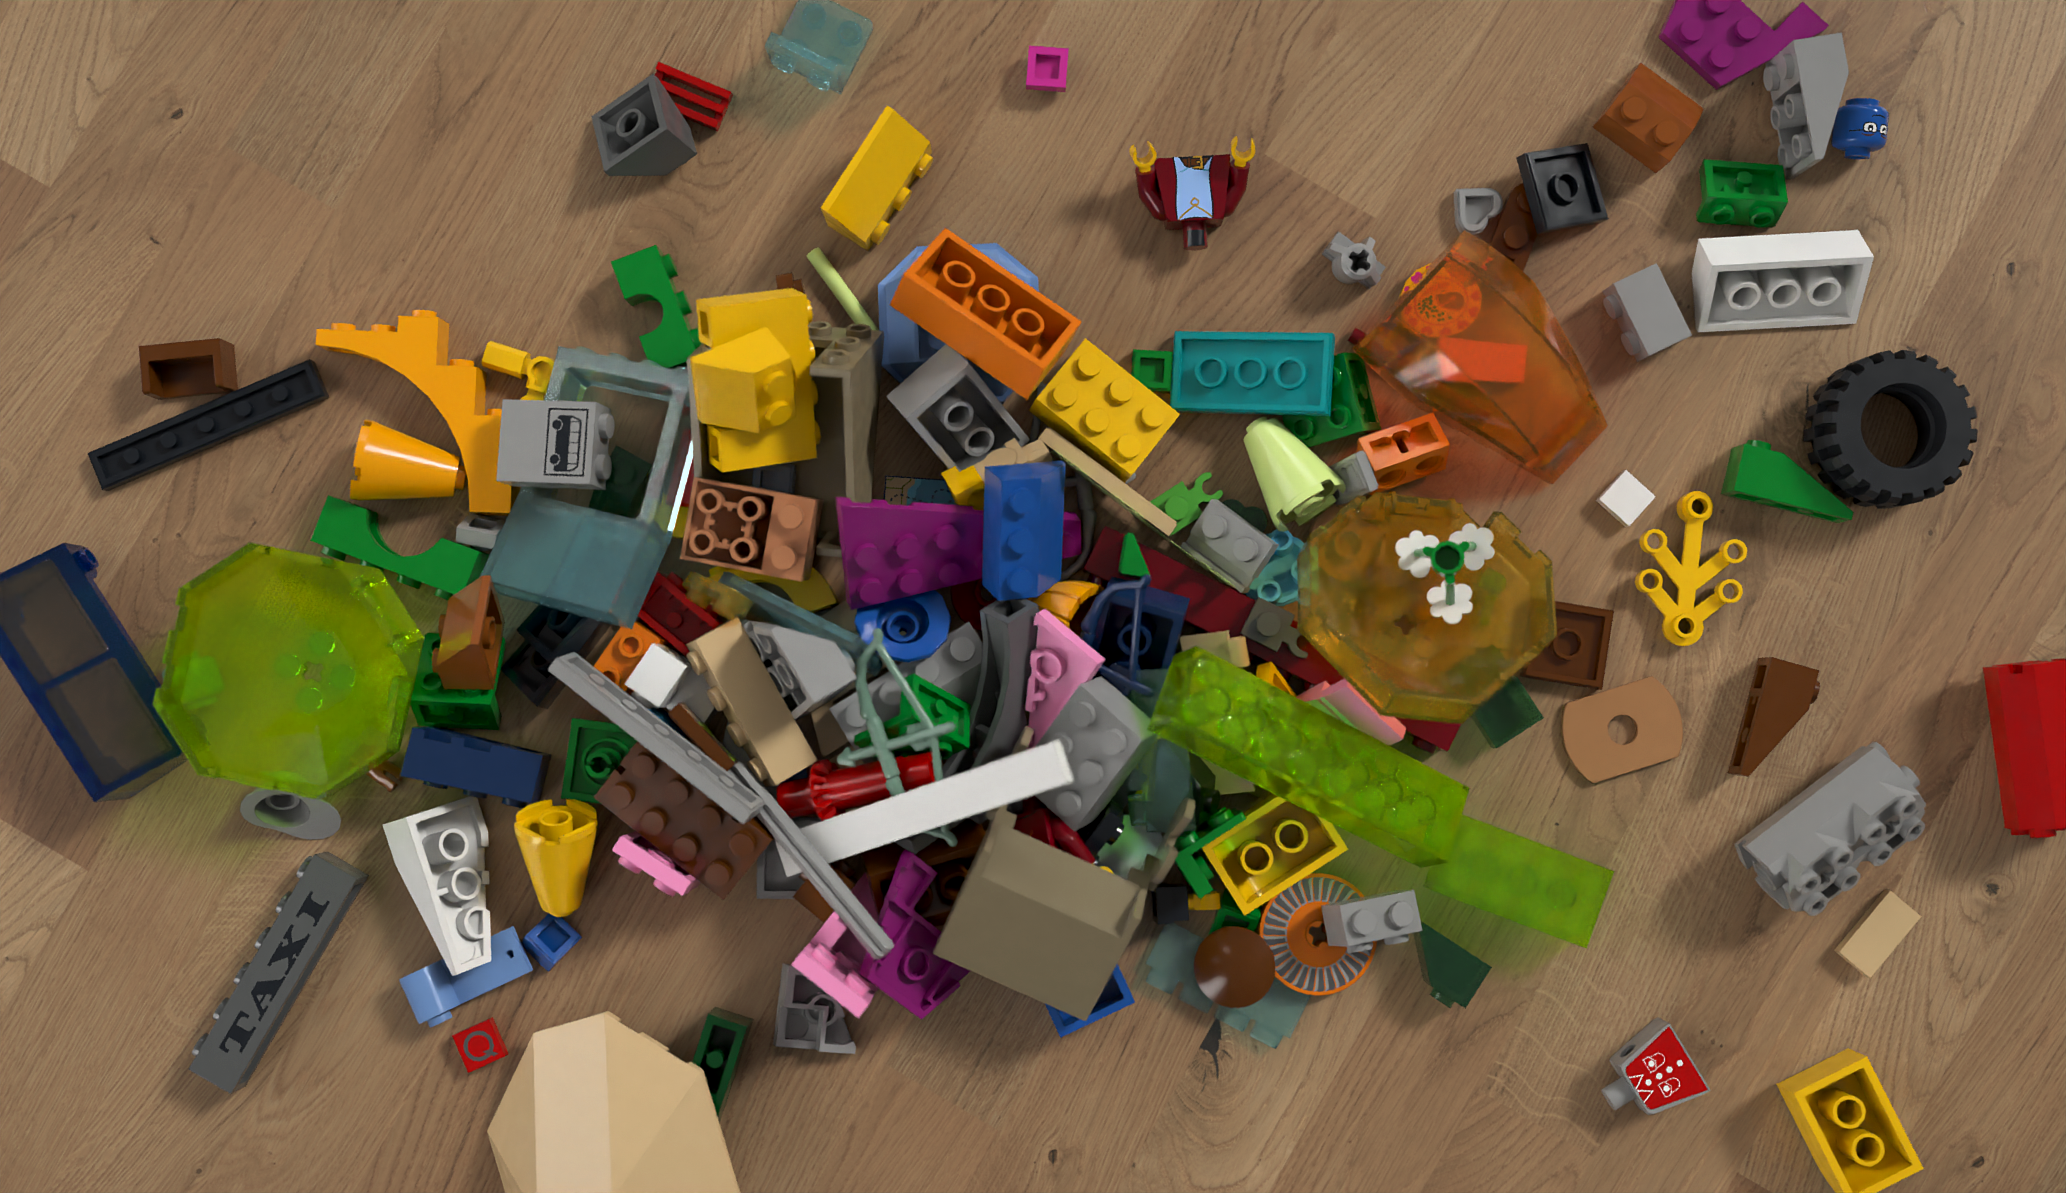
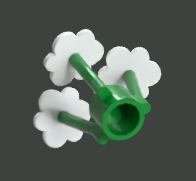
M1468 523L1463 526L1462 531L1453 532L1448 541L1439 543L1435 536H1423V533L1418 530L1412 531L1409 534V538H1401L1396 542L1395 552L1400 556L1398 560L1400 569L1410 570L1413 576L1422 578L1429 573L1430 567H1432L1436 574L1445 578L1441 587H1433L1427 592V601L1432 605L1430 614L1434 618L1442 617L1445 623L1455 625L1461 621L1462 614L1467 615L1472 612L1473 605L1469 601L1472 597V590L1466 584L1455 585L1454 575L1461 571L1464 564L1470 570H1479L1483 567L1485 559L1488 560L1494 556V548L1490 546L1493 543L1494 534L1489 528L1477 529L1474 524Z

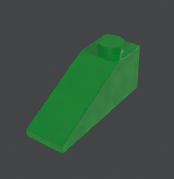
M1747 440L1746 444L1731 448L1721 495L1834 523L1852 520L1854 512L1787 455L1771 450V444L1758 440Z

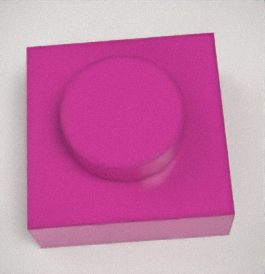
M1029 46L1026 89L1066 92L1069 48Z

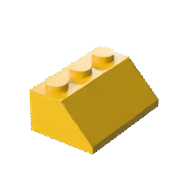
M885 107L821 206L822 213L829 227L867 251L873 243L879 245L890 229V224L887 223L888 219L895 209L900 212L905 207L912 194V191L909 189L916 176L922 178L927 173L934 159L930 156L932 153L930 141L891 107Z

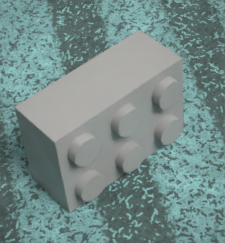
M946 344L886 396L947 469L956 466L960 472L984 460L992 451L1006 448L1004 443L1014 438L1020 447L1030 440L973 367L957 351Z
M1103 676L1080 684L1036 745V747L1060 739L1074 781L1034 795L1073 831L1084 827L1098 818L1162 732V729Z

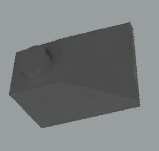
M654 74L591 116L603 169L609 176H666L697 155L690 126L658 77Z

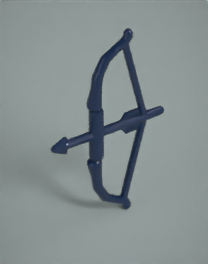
M1149 574L1143 575L1140 580L1111 583L1096 596L1090 610L1080 624L1081 632L1079 637L1092 648L1095 638L1094 632L1106 602L1117 592L1135 590L1129 669L1114 663L1109 667L1101 665L1096 672L1104 676L1126 698H1128L1132 690L1149 698L1155 694L1152 688L1136 680L1143 589L1150 585L1151 577Z

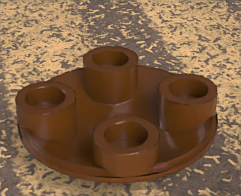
M1223 926L1209 934L1201 942L1194 959V974L1200 989L1210 1000L1224 1007L1243 1008L1261 1000L1271 988L1275 977V956L1267 942L1254 931L1239 926Z

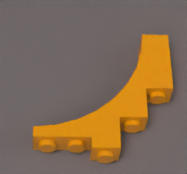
M412 310V316H398L397 332L395 326L383 324L371 325V331L356 330V325L347 323H331V329H316L317 346L330 352L359 355L386 364L405 375L430 398L447 421L461 450L468 478L470 512L478 515L520 517L521 487H513L496 481L502 409H487V415H485L487 373L478 367H474V361L451 359L449 366H447L449 324L437 317V312Z

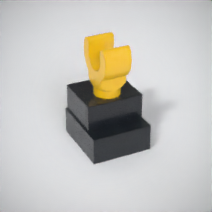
M1160 883L1159 885L1157 884L1154 891H1151L1153 921L1157 924H1173L1174 921H1188L1189 910L1221 909L1220 893H1217V891H1211L1200 899L1194 893L1188 894L1187 885L1184 883Z

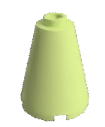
M1261 417L1253 421L1246 428L1247 434L1243 441L1271 520L1278 531L1284 532L1289 530L1286 523L1294 520L1298 526L1307 523L1337 501L1333 496L1337 489L1342 493L1345 492L1346 485L1343 480L1277 418L1267 419V417Z

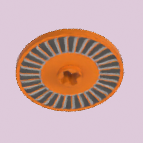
M1311 873L1265 903L1258 923V935L1267 942L1274 953L1275 978L1297 992L1322 996L1337 993L1348 988L1365 973L1375 954L1377 940L1371 942L1372 949L1348 953L1345 946H1329L1327 935L1324 941L1317 940L1313 945L1314 937L1309 934L1311 927L1319 928L1321 923L1323 924L1322 932L1326 934L1321 905L1364 897L1358 888L1350 882L1331 874Z

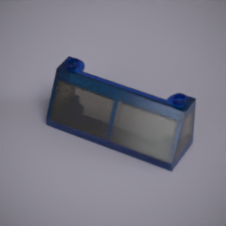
M62 543L0 573V656L94 803L130 799L209 747L210 744L204 736L207 734V731L198 717L193 714L188 716L183 712H178L171 703L169 696L93 579L97 577L96 567L99 566L94 554L84 546Z

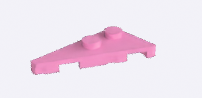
M1046 609L1039 611L1034 617V625L1038 626L1036 649L1031 651L1030 656L1032 674L1028 679L1025 708L1026 711L1030 712L1028 727L1034 729L1027 750L1036 747L1078 686L1092 680L1105 661V658Z

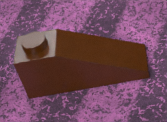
M1774 657L1758 658L1728 774L1749 777L1809 710L1810 704L1815 702L1819 694L1820 682L1817 681L1819 670Z

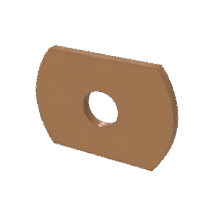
M1649 676L1565 703L1561 717V737L1564 750L1575 769L1590 783H1597L1679 757L1683 740V725L1679 708L1670 692L1656 678ZM1618 715L1628 716L1634 722L1636 728L1633 739L1623 745L1612 741L1608 734L1610 721Z

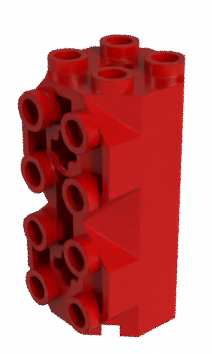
M2066 658L2051 659L2049 662L2036 660L1983 667L2004 826L2006 829H2010L2011 835H2029L2030 838L2057 836L2056 831L2066 830Z

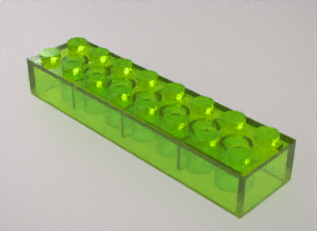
M1198 646L1173 656L1148 726V731L1420 868L1449 862L1469 787Z

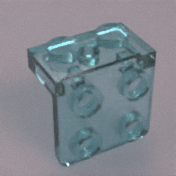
M798 0L781 35L771 32L764 46L771 60L770 63L777 69L788 74L795 72L807 78V82L820 90L828 91L830 89L842 94L873 32V23L870 19L831 0Z

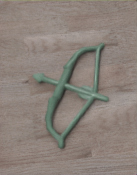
M876 628L873 631V641L857 660L855 675L857 677L855 686L858 694L860 716L866 720V726L873 745L851 751L850 747H846L838 756L837 762L841 765L856 767V761L877 755L884 776L887 779L885 783L886 788L894 797L905 793L892 750L910 745L916 751L931 747L935 782L943 780L938 736L953 732L956 726L953 722L933 725L882 644L884 636L882 630ZM876 651L880 654L922 721L909 725L906 735L888 740L880 716H877L866 681L867 663ZM949 823L941 825V828L935 827L923 831V833L945 839L951 847L957 844L956 836L949 830Z

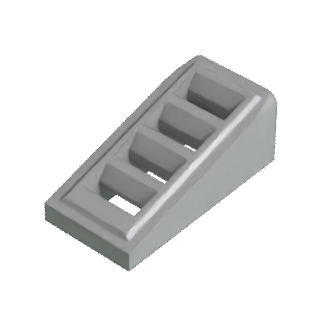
M1363 450L1329 466L1346 485L1344 493L1337 489L1333 494L1337 500L1335 502L1336 505L1352 502L1378 489L1377 480L1367 455Z

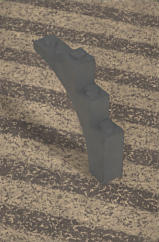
M1025 598L996 600L980 610L983 635L982 665L975 700L969 714V748L952 755L942 767L943 779L1010 757L1024 727L1028 726L1024 705L1027 698L1028 679L1032 674L1030 666L1031 651L1036 649L1038 626L1034 625V617L1039 612L1038 604ZM987 810L950 822L949 830L958 826L967 818L981 824L988 819L985 817ZM920 832L893 842L916 854L940 837Z

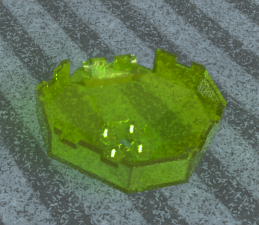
M249 542L178 589L175 605L180 606L175 630H169L162 661L167 666L162 688H156L153 706L197 775L221 778L248 786L280 790L298 794L297 796L318 799L331 797L400 752L425 637L381 569ZM309 661L315 665L321 663L324 667L320 672L322 679L319 682L314 678L306 680L304 674L308 671L306 664Z

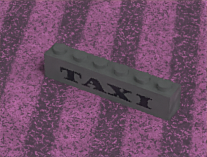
M328 851L314 854L313 857L308 856L304 860L296 874V877L299 878L297 885L292 892L288 891L282 897L276 907L275 912L279 914L272 927H267L258 937L255 943V948L258 951L251 963H245L234 979V984L237 985L230 999L228 997L225 998L217 1007L213 1015L216 1023L210 1033H205L194 1046L192 1055L195 1058L189 1067L190 1071L230 1094L246 1087L366 882L368 874Z

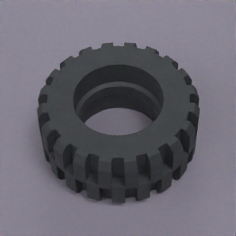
M1888 350L1852 362L1831 374L1827 378L1828 383L1819 386L1813 395L1817 404L1809 406L1805 416L1806 420L1812 421L1811 428L1804 430V442H1811L1813 452L1807 453L1811 465L1818 463L1822 471L1817 474L1824 484L1833 482L1836 485L1833 493L1842 499L1854 497V504L1863 507L1875 505L1877 509L1922 502L1924 499L1933 498L1944 492L1945 486L1954 484L1962 476V471L1958 467L1969 465L1972 459L1973 451L1968 450V446L1977 442L1978 430L1971 429V420L1976 419L1977 415L1975 406L1968 408L1965 397H1968L1970 393L1964 384L1957 386L1954 383L1953 379L1956 378V374L1949 367L1938 369L1936 368L1938 364L1937 359L1928 355L1916 358L1917 354L1914 351L1900 350L1893 353ZM1876 394H1887L1900 400L1910 410L1916 421L1918 430L1916 449L1904 466L1895 468L1882 463L1871 454L1863 440L1861 433L1862 413L1869 399Z

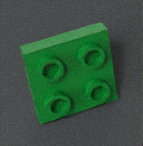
M572 718L561 799H575L601 804L594 796L614 770L620 766L621 761L637 740L616 723Z

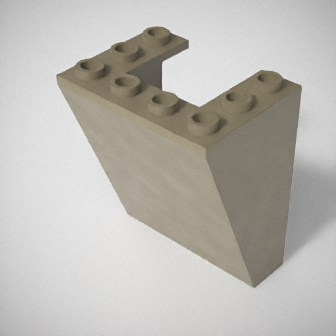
M815 321L808 324L809 340L812 341L815 349V361L809 367L810 375H812V380L815 382L818 392V401L814 405V420L818 423L820 429V443L816 445L817 458L781 464L797 465L794 494L824 499L817 537L823 539L816 547V555L842 557L841 546H835L840 544L836 497L850 498L852 502L871 503L884 331L871 330V327L865 324H853L846 328L831 327L829 322ZM702 343L687 357L694 477L752 486L753 468L721 472L709 463L706 424L701 423L697 416L690 362L691 357L712 349Z

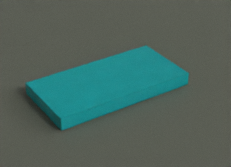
M1174 331L1170 406L1178 413L1330 416L1335 335L1333 333Z

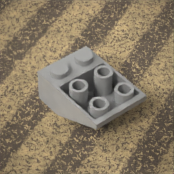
M1842 32L1793 40L1765 64L1766 68L1763 73L1764 86L1767 91H1770L1773 103L1770 113L1771 124L1778 131L1780 141L1778 162L1779 165H1783L1787 180L1796 178L1824 159L1849 74Z

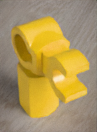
M489 341L486 345L482 358L483 367L520 379L527 375L528 380L525 387L529 389L527 395L521 397L520 400L547 401L548 394L552 395L555 385L562 377L561 366L556 360L543 356L531 359V354L494 341Z

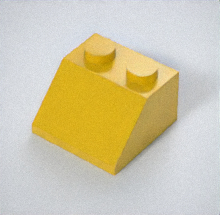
M767 326L690 358L697 416L701 423L761 433L796 417L792 357Z

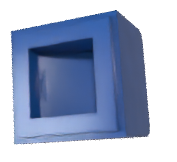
M549 913L524 936L521 944L549 972L581 940L582 936L562 917H555Z

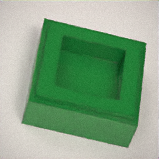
M1133 349L1131 375L1152 392L1170 393L1173 352Z

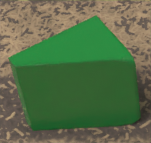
M1127 533L1123 537L1118 573L1119 576L1141 579L1143 575H1150L1134 534Z
M1225 889L1220 899L1221 909L1215 913L1209 934L1223 926H1239L1255 931L1260 920L1262 905L1244 916L1228 889Z

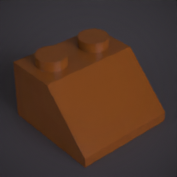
M1640 62L1592 127L1654 173H1657L1672 160L1692 133L1704 108Z
M481 576L450 597L446 614L440 615L438 630L441 643L440 648L433 650L432 668L434 673H439L444 689L494 690L505 620L491 576Z

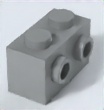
M1393 890L1321 905L1328 945L1345 946L1348 953L1372 949L1371 942L1384 939L1385 945L1409 941V933L1423 931L1415 890Z

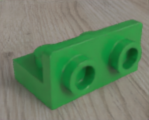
M1704 159L1699 168L1702 202L1696 213L1697 222L1714 223L1717 225L1753 226L1757 228H1773L1776 226L1788 204L1783 165Z

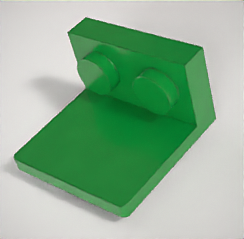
M1343 352L1334 355L1330 416L1282 415L1285 427L1308 448L1350 435L1369 434L1382 430L1362 353Z
M426 633L409 697V703L418 725L499 730L502 715L495 692L506 647L505 638L502 637L494 690L444 689L439 673H434L432 668L433 650L440 648L441 638L439 633Z
M914 673L904 677L934 726L947 722H953L956 726L953 732L938 736L941 760L948 759L952 755L968 749L970 704ZM902 689L900 715L882 723L888 740L906 735L909 725L922 722ZM868 729L854 736V745L860 748L873 745ZM907 745L894 749L892 752L894 757H908L931 752V747L916 751L913 747Z
M1225 806L1219 808L1215 814L1206 820L1208 825L1197 832L1191 828L1183 831L1174 843V847L1179 852L1174 863L1193 893L1199 899L1214 890L1208 882L1214 875L1202 856H1199L1198 853L1193 856L1191 854L1247 819L1244 813L1236 808L1231 810L1229 808L1226 809Z

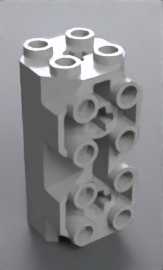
M1872 742L1867 747L1861 746L1738 840L1734 846L1740 861L1748 870L1753 866L1758 874L1755 880L1759 886L1782 908H1791V911L1794 912L1805 911L1809 916L1818 915L1825 909L1829 901L1842 891L1852 889L1858 883L1861 875L1856 869L1860 862L1869 861L1874 866H1881L1890 859L1892 853L1907 841H1914L1922 834L1925 829V823L1921 821V818L1925 813L1926 803L1916 790V787L1920 785V781L1911 769L1905 765L1899 768V766L1891 761L1889 754L1879 743Z

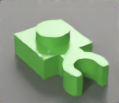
M1210 472L1201 474L1194 482L1193 488L1189 491L1183 481L1150 501L1177 522V527L1170 536L1199 519L1203 513L1198 506L1199 504H1208L1211 499L1219 500L1224 494L1222 490L1217 491L1213 495H1207L1203 492L1202 484L1212 477Z

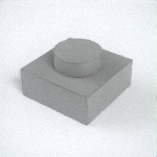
M469 513L456 528L455 542L468 544L470 548L478 551L495 550L508 535L509 521Z

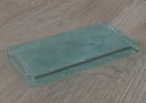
M724 571L717 583L744 611L772 625L836 642L840 650L844 649L848 652L856 667L857 660L868 646L861 637L729 571ZM875 653L867 663V673L876 677L883 664Z

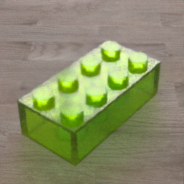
M1450 811L1423 886L1437 893L1587 949L1614 871L1466 815Z

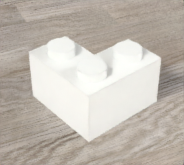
M652 643L625 683L626 686L633 690L630 696L650 710L652 707L655 709L666 707L671 710L678 703L685 702L707 727L718 712L707 695V690L710 687L703 674L697 675L690 666L688 659L667 645Z

